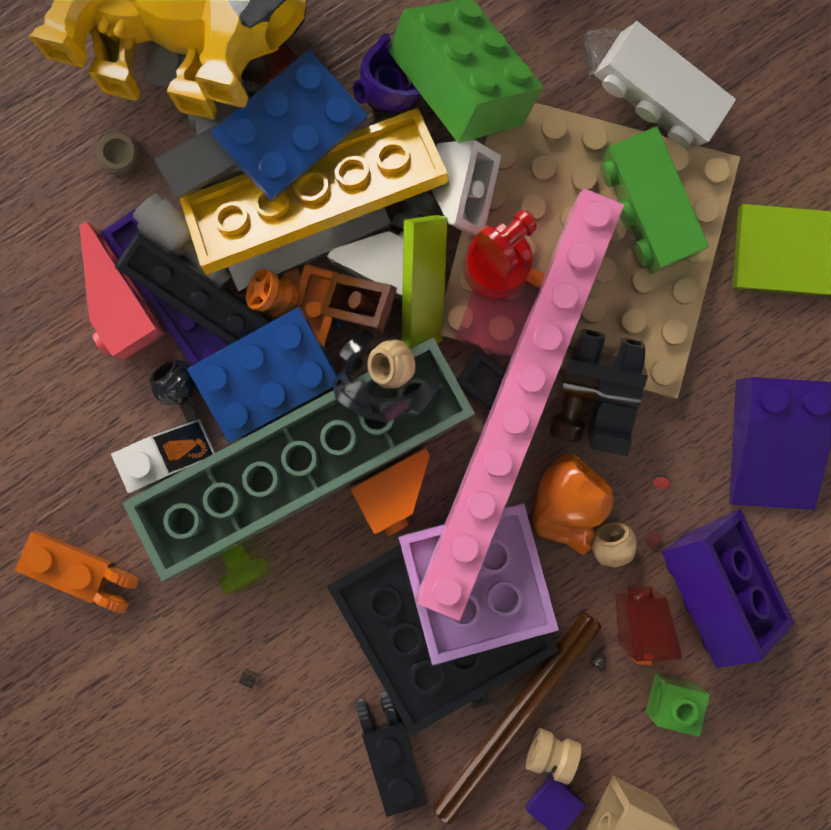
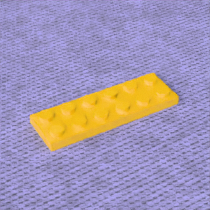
M415 108L352 132L272 202L245 173L189 194L180 199L200 266L205 274L208 275L449 183L447 171L419 108Z

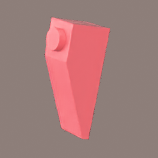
M86 221L79 227L89 321L96 331L92 337L98 348L106 356L111 354L112 357L125 360L166 334L132 279L115 268L119 259L100 233L101 231Z

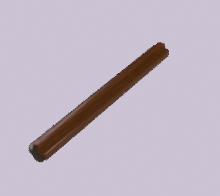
M584 612L574 622L558 643L557 648L559 651L544 661L434 804V813L446 824L453 823L599 633L602 626L595 618Z

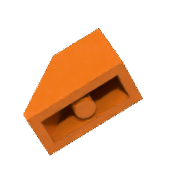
M426 448L350 489L374 534L384 530L385 534L389 536L409 525L406 517L413 514L430 457Z

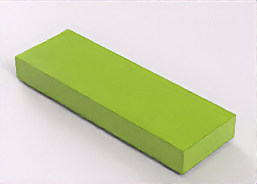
M432 215L404 220L401 341L407 345L408 349H412L431 338H434L436 343L443 342V336L439 334L443 328L448 217Z

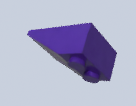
M760 377L736 380L729 504L815 510L831 449V382Z

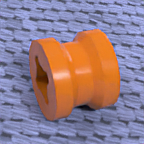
M268 269L257 271L252 276L246 290V302L251 309L260 312L267 310L268 314L275 318H279L293 310L299 297V288L293 279L288 277L278 278L277 274Z

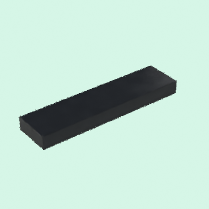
M142 231L136 233L115 266L116 269L229 345L273 321L260 311L251 309L241 298Z

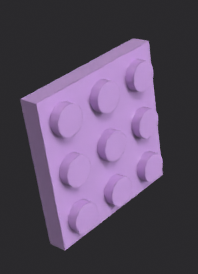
M524 503L504 508L460 621L416 603L432 665L559 630ZM445 524L398 536L414 598L417 595Z

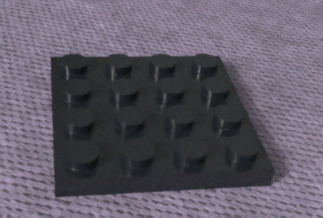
M447 517L429 528L445 524ZM400 544L327 586L411 736L559 651L551 635L547 633L432 665Z

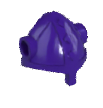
M387 33L380 36L377 43L369 48L362 59L360 79L356 80L353 84V94L360 104L367 103L379 112L392 115L397 114L399 111H407L422 95L412 82L409 84L406 74L388 52L391 38Z

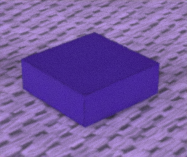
M552 774L525 805L526 811L548 830H566L586 807L585 802L565 784L555 781Z

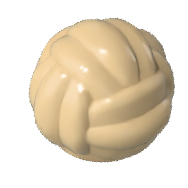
M384 341L373 349L369 355L368 370L370 376L383 388H399L408 382L415 372L414 355L403 341Z
M618 522L607 523L596 530L592 540V552L601 565L613 568L624 566L630 563L636 554L637 538L630 527Z

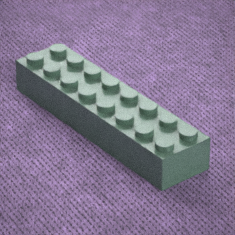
M434 338L410 349L414 355L415 372L412 378L401 387L383 388L372 379L369 372L353 380V382L365 381L368 385V392L373 396L396 398L414 392L425 381L434 377L441 381L443 386L438 397L427 412H418L412 409L389 422L360 417L335 398L333 390L123 502L122 504L161 582L182 576L473 420L475 413Z

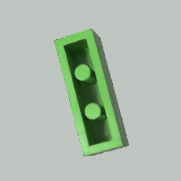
M656 126L609 146L601 158L603 162L600 164L601 175L605 184L609 188H614L619 203L624 204L619 217L625 227H631L637 241L633 245L634 251L642 266L647 265L650 274H653L696 256L709 247L658 127Z

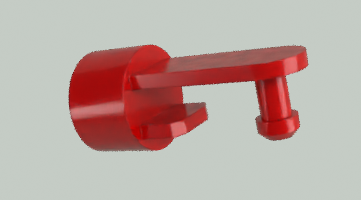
M519 210L513 216L514 221L507 227L503 223L499 226H485L470 243L464 261V275L468 285L478 295L488 299L507 298L517 292L526 280L532 268L533 255L531 247L524 236H531L537 230V220L529 211Z

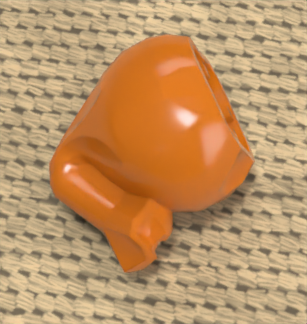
M564 455L558 458L545 470L536 491L532 511V528L535 534L541 539L567 544L581 555H584L593 546L591 542L595 532L592 527L601 525L612 510L614 500L612 488L577 455Z

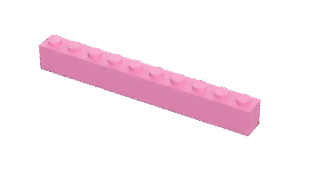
M585 188L581 190L574 201L415 597L417 604L460 621L624 204Z

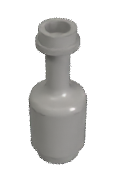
M157 193L151 195L133 213L132 217L138 222L137 228L176 255L186 258L192 266L205 274L200 266L185 215L168 198L162 199ZM227 267L207 275L223 287L232 278L231 274L227 271Z

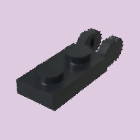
M381 692L380 702L388 723L376 727L371 717L372 713L369 703L366 702L365 698L356 700V709L363 730L362 738L386 817L427 805L426 794L402 719H399L397 710L387 692Z

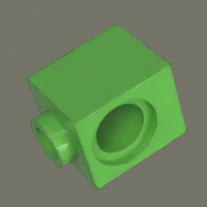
M655 672L645 713L658 727L700 737L710 694L696 682Z

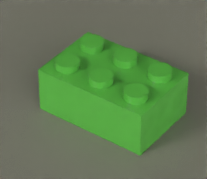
M453 0L403 10L388 52L458 143L524 125L544 87L508 44L505 37L482 12L477 3L473 0Z

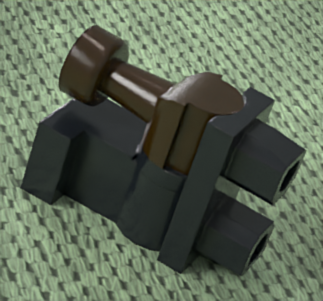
M582 329L575 346H568L566 361L562 370L563 390L565 392L562 413L553 416L549 432L553 436L565 441H580L583 436L585 423L579 416L585 400L595 402L588 430L590 449L628 457L637 410L640 406L643 388H645L648 378L644 365L645 344L641 340L627 337L621 338L617 356L602 353L605 334L594 330Z

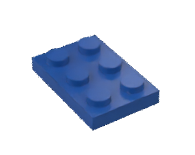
M309 49L247 101L245 108L239 107L214 128L211 133L213 139L272 202L362 125L368 115Z
M301 307L291 310L187 369L228 443L235 441L333 387V382L338 376Z

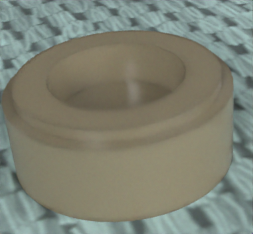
M112 131L103 135L96 145V158L107 172L116 176H125L132 173L138 167L141 160V151L131 136L121 131Z

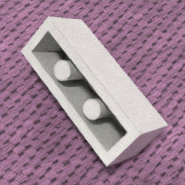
M638 21L619 34L593 74L602 81V86L608 93L615 97L626 99L636 107L635 111L642 119L651 123H657L668 132L670 139L684 148H688L691 144L699 146L708 143L736 101L733 96Z

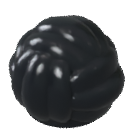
M174 359L162 364L150 378L154 397L166 405L181 404L190 399L193 395L192 391L196 387L194 380L187 370L191 366L182 360Z

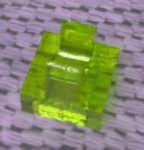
M236 545L221 553L229 572L218 578L224 594L235 593L271 573L264 558H256L251 561L243 546L238 547Z

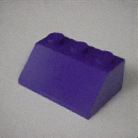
M742 510L734 511L682 535L662 551L666 560V567L675 579L684 599L685 608L691 614L701 635L702 644L710 654L716 669L761 661L795 624Z

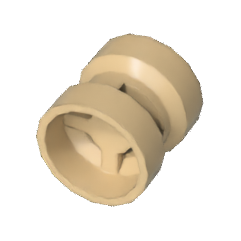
M539 728L529 747L526 769L537 774L551 772L555 781L568 785L573 780L579 765L581 744L569 738L559 741L552 732Z

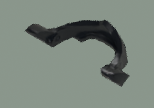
M364 330L355 335L342 348L340 356L345 360V366L333 382L335 398L360 417L389 422L412 409L418 412H427L441 392L442 382L431 377L414 392L396 398L373 396L368 392V385L365 381L353 382L350 374L361 367L363 363L361 357L374 338V334Z

